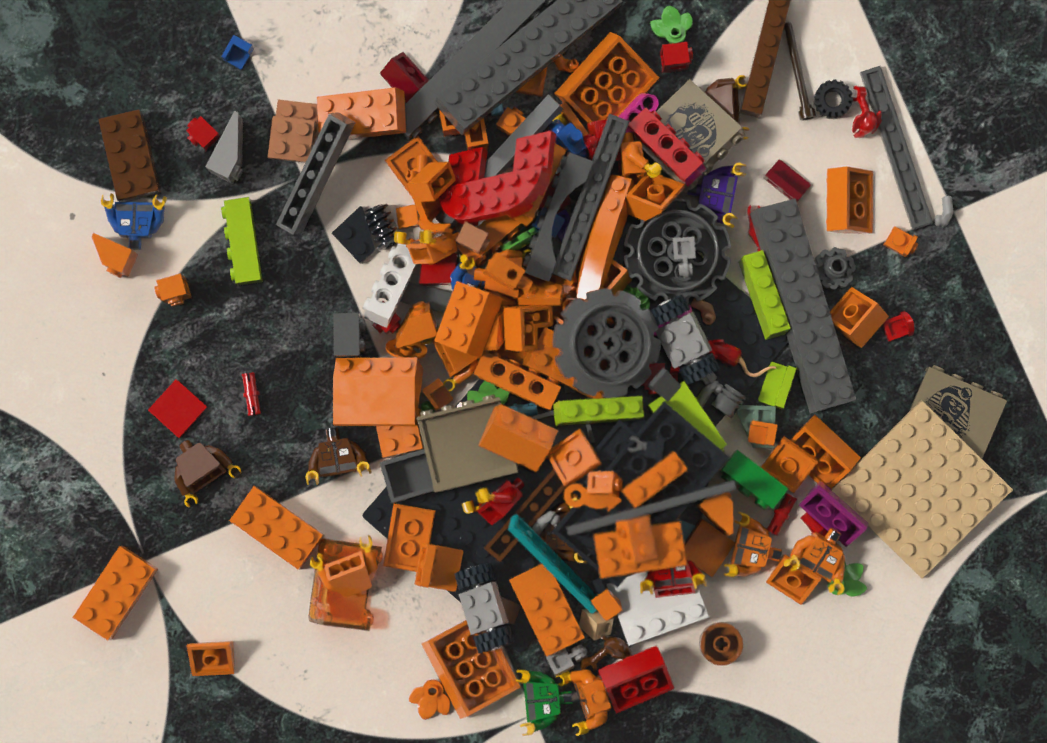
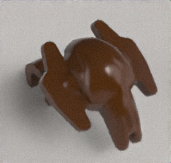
M602 635L601 639L605 640L604 648L592 657H586L581 660V670H585L587 666L591 665L593 672L596 671L597 663L607 656L608 653L614 658L625 659L632 656V651L621 638Z

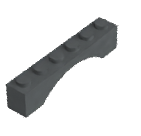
M570 152L567 153V156H562L559 167L562 168L560 175H555L551 185L554 191L552 196H547L544 204L547 210L545 215H541L538 220L537 227L540 229L537 236L533 235L529 245L532 248L530 256L526 255L522 267L526 270L525 273L549 282L556 264L551 240L555 215L568 194L586 182L593 161Z

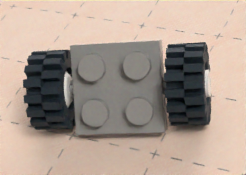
M683 294L659 304V306L650 311L658 326L667 321L670 322L655 332L674 368L690 361V364L678 370L686 385L705 378L720 369L713 353L700 359L698 358L710 352L712 348L693 312L678 319L677 316L690 310Z
M491 563L480 564L456 572L454 575L459 590L473 587L472 590L459 594L470 634L473 635L485 630L487 631L473 637L478 654L515 643L510 626L495 630V627L508 623L496 582L488 583L496 579Z

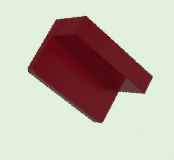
M404 52L391 58L380 72V75L392 88L395 87L404 91L405 103L429 81Z
M780 159L763 177L789 200L796 199V202L800 200L811 186L808 181Z

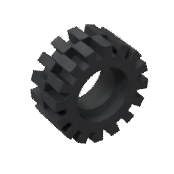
M837 79L828 80L817 89L814 95V105H816L815 109L817 112H820L821 116L824 115L827 119H837L844 116L850 109L853 101L852 91L848 89V85L843 84V81L840 80L838 82ZM829 92H837L840 95L841 103L839 106L831 107L826 103L825 97Z

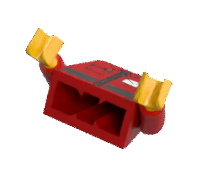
M515 477L511 482L507 480L490 495L487 488L480 489L479 492H476L479 501L478 506H474L473 500L467 501L462 504L463 511L466 514L477 511L487 522L493 525L503 518L522 497L523 494L520 490L524 487V483Z
M686 558L687 565L648 571L645 579L640 583L641 594L644 591H650V594H653L654 589L656 598L696 593L695 589H697L698 585L703 584L706 587L707 583L701 570L693 561H687Z

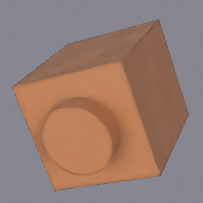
M465 222L456 239V243L479 254L481 250L485 252L490 240L487 239V232Z

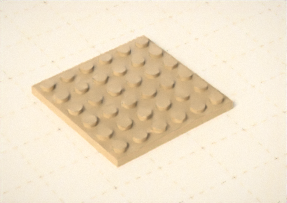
M921 400L831 490L868 522V526L923 579L1013 489Z

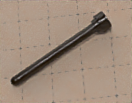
M786 22L784 29L801 103L800 111H798L800 121L813 119L816 117L815 108H812L808 101L793 26L790 22Z

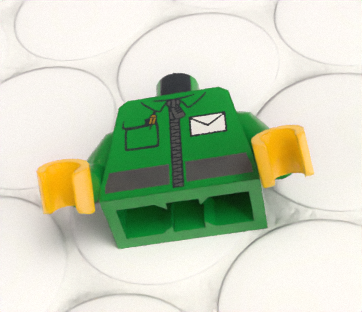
M518 669L517 672L522 673V678L520 680L516 679V682L524 683L527 722H529L520 724V727H527V732L522 735L528 736L536 731L547 728L556 721L558 715L561 714L560 705L572 704L571 691L559 692L558 683H555L552 677L540 671Z

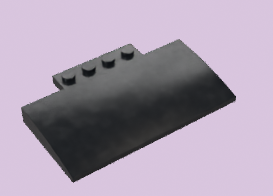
M663 401L637 433L633 432L619 420L594 449L602 464L591 472H615L622 480L623 489L661 461L644 457L645 450L629 451L628 448H636L638 445L637 441L630 440V437H637L640 441L647 442V440L656 442V437L665 438L662 459L674 451L687 470L638 505L642 506L703 489L729 459V456ZM589 473L573 484H580L588 489ZM622 490L619 491V498L622 501L608 511V507L596 509L585 504L580 507H572L552 531L599 573L594 534L614 531L617 528L616 523L571 536L568 534L567 526L635 508ZM572 491L577 497L581 498L579 491ZM691 502L642 516L649 515L651 525L673 522ZM629 574L605 578L618 588Z

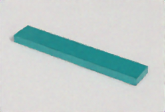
M516 514L511 517L508 530L591 614L596 612L597 609L591 603V600L598 595L519 515Z

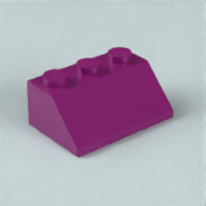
M822 481L818 482L799 504L803 510L827 531L831 527L839 531L841 536L838 541L845 547L851 544L868 527V522Z

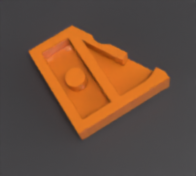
M523 274L533 283L527 293L520 289L518 295L519 305H561L563 297L562 285Z

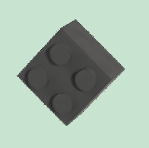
M333 313L334 356L336 358H362V353H366V341L362 339V332L366 331L364 318L359 313Z

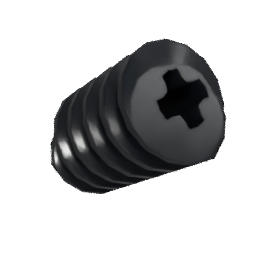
M380 204L365 211L368 212L365 215V219L371 220L368 226L374 228L371 234L378 235L374 241L375 243H381L377 247L378 251L398 245V243L394 242L393 234L397 227H390L394 219H387L391 211L384 212L388 204Z

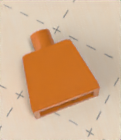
M498 252L492 256L483 271V274L511 290H514L517 286L527 293L533 281L523 276L526 271L525 269ZM508 271L514 273L515 277L513 280L507 277Z

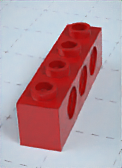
M644 108L628 124L631 132L686 186L691 185L706 170L703 163L705 161L698 152L693 153L689 149L691 146L685 139L681 138L679 140L675 136L676 131L669 124L665 126L661 122L662 118L656 111L650 112L647 108ZM659 129L657 134L650 135L651 130ZM669 142H672V143H673V145H672L671 148H669V149H665V148H664V145H665L666 143H669ZM687 156V160L685 162H678L680 157Z

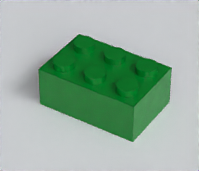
M739 450L733 452L719 471L722 473L721 478L726 482L733 480L739 486L738 491L746 497L751 495L755 498L756 501L754 503L763 510H767V508L769 510L774 509L788 490L786 486Z

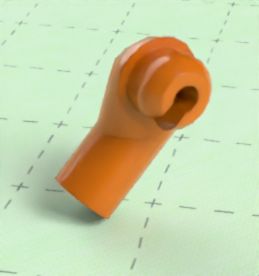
M563 55L554 61L559 70L569 73L574 72L579 67L576 59H566Z

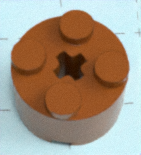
M716 622L708 625L702 631L699 638V648L703 657L709 662L719 666L729 665L741 655L743 639L734 626L724 622ZM720 638H723L726 646H722V649L719 650V646L715 644L716 641L718 642Z

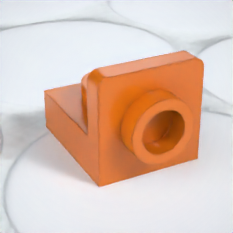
M894 226L883 245L906 257L909 253L913 254L918 246L916 240L918 237L915 235L911 236Z
M613 471L589 472L587 491L589 495H612L614 498L619 497V491L622 490L620 476Z

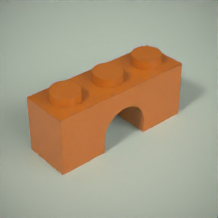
M673 451L649 471L624 487L622 491L636 508L686 471L687 468Z

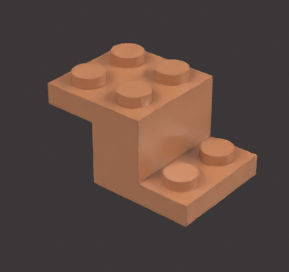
M278 99L276 116L272 118L268 159L306 163L312 146H314L318 125L317 104Z

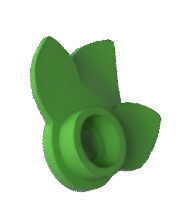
M667 6L663 10L661 20L651 21V28L658 37L666 38L669 43H680L685 40L686 32L691 28L693 21L690 13L680 16L676 8ZM673 32H679L678 35H672Z
M484 381L478 391L467 392L468 401L474 400L477 403L483 401L482 397L495 395V398L500 397L501 404L503 405L508 400L509 392L501 388L496 389L493 384Z
M845 563L844 577L841 582L844 585V591L840 595L845 593L854 597L861 595L867 590V587L858 581L863 573L862 564L852 563L846 565ZM834 581L827 582V587L829 588ZM834 587L832 594L837 595L838 589Z

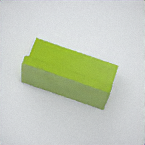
M771 362L769 366H775L776 369H769L767 371L758 401L783 409L796 368Z

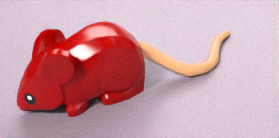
M720 339L708 341L712 350L707 352V354L713 353L715 359L727 366L734 367L740 363L746 375L750 377H758L769 369H776L775 366H769L758 373H750L744 359L741 357L742 353L739 348L724 343V340Z

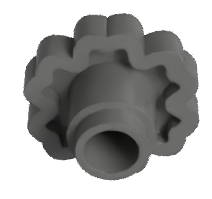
M834 247L830 251H821L815 257L822 288H828L833 291L837 287H846L853 280L851 273L855 271L856 267L853 258L846 257L845 250Z

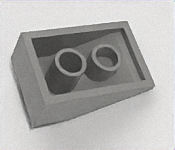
M234 111L205 166L210 173L231 184L235 180L238 181L243 172L241 169L243 119L238 112Z

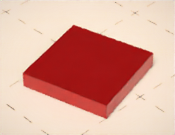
M175 379L148 411L178 438H181L208 407L181 382Z

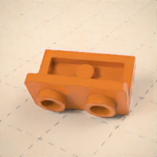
M649 515L616 522V534L620 541V554L624 564H636L657 558Z

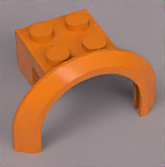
M450 162L428 163L407 183L420 216L418 220L419 227L424 231L431 230L432 233L453 232V229L449 228L451 224L432 223L433 219L442 210L439 196L456 181Z

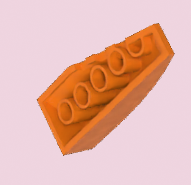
M613 174L609 176L581 252L577 298L585 300L587 292L602 289L628 217L626 195L635 186L630 178Z

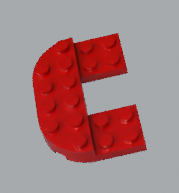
M547 131L517 138L513 172L484 178L488 150L484 147L450 154L448 162H450L456 181L439 196L444 212L462 225L467 222L473 226H478V222L505 215L516 218L528 212L534 207L532 203L537 200L539 195H544L549 185L556 134L553 131Z

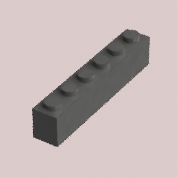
M339 112L328 114L276 223L277 226L292 235L304 231L356 123L355 121Z

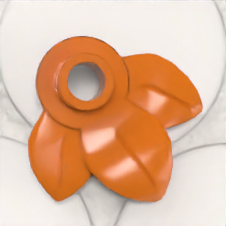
M428 680L422 687L413 689L410 694L409 702L418 704V713L424 720L431 718L436 711L447 715L450 710V699L443 693V685L438 680ZM435 688L436 693H431L429 689Z

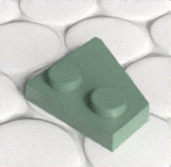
M739 405L740 408L736 412L747 437L752 420L775 424L776 406ZM751 443L753 448H775V443L774 446Z

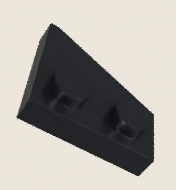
M360 206L332 232V235L361 264L375 251L367 220L365 219L364 209Z

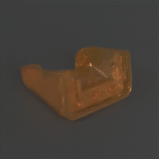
M323 538L319 543L317 555L321 553L324 556V566L360 551L365 553V550L360 547L359 543ZM372 545L371 551H374L378 565L383 559L382 547ZM315 569L308 613L309 621L325 626L370 631L374 617L371 611L366 609L369 589L363 597H357L356 594L343 597L339 592L326 589L317 573L319 572L318 569Z

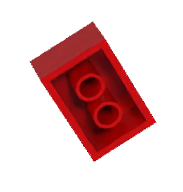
M657 645L598 670L616 713L675 689Z

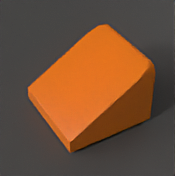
M415 204L396 208L398 229L419 227Z
M608 589L591 600V603L606 621L622 611L620 599Z

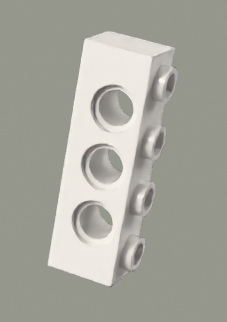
M398 244L397 247L393 246L388 255L390 261L388 264L384 263L380 271L382 277L380 281H375L371 290L373 295L371 298L367 297L363 306L365 319L386 328L418 265L413 263L410 252L405 244ZM401 264L404 268H398L395 265ZM393 281L396 285H389L387 282ZM384 298V299H386L388 302L383 303V302H380L378 299Z

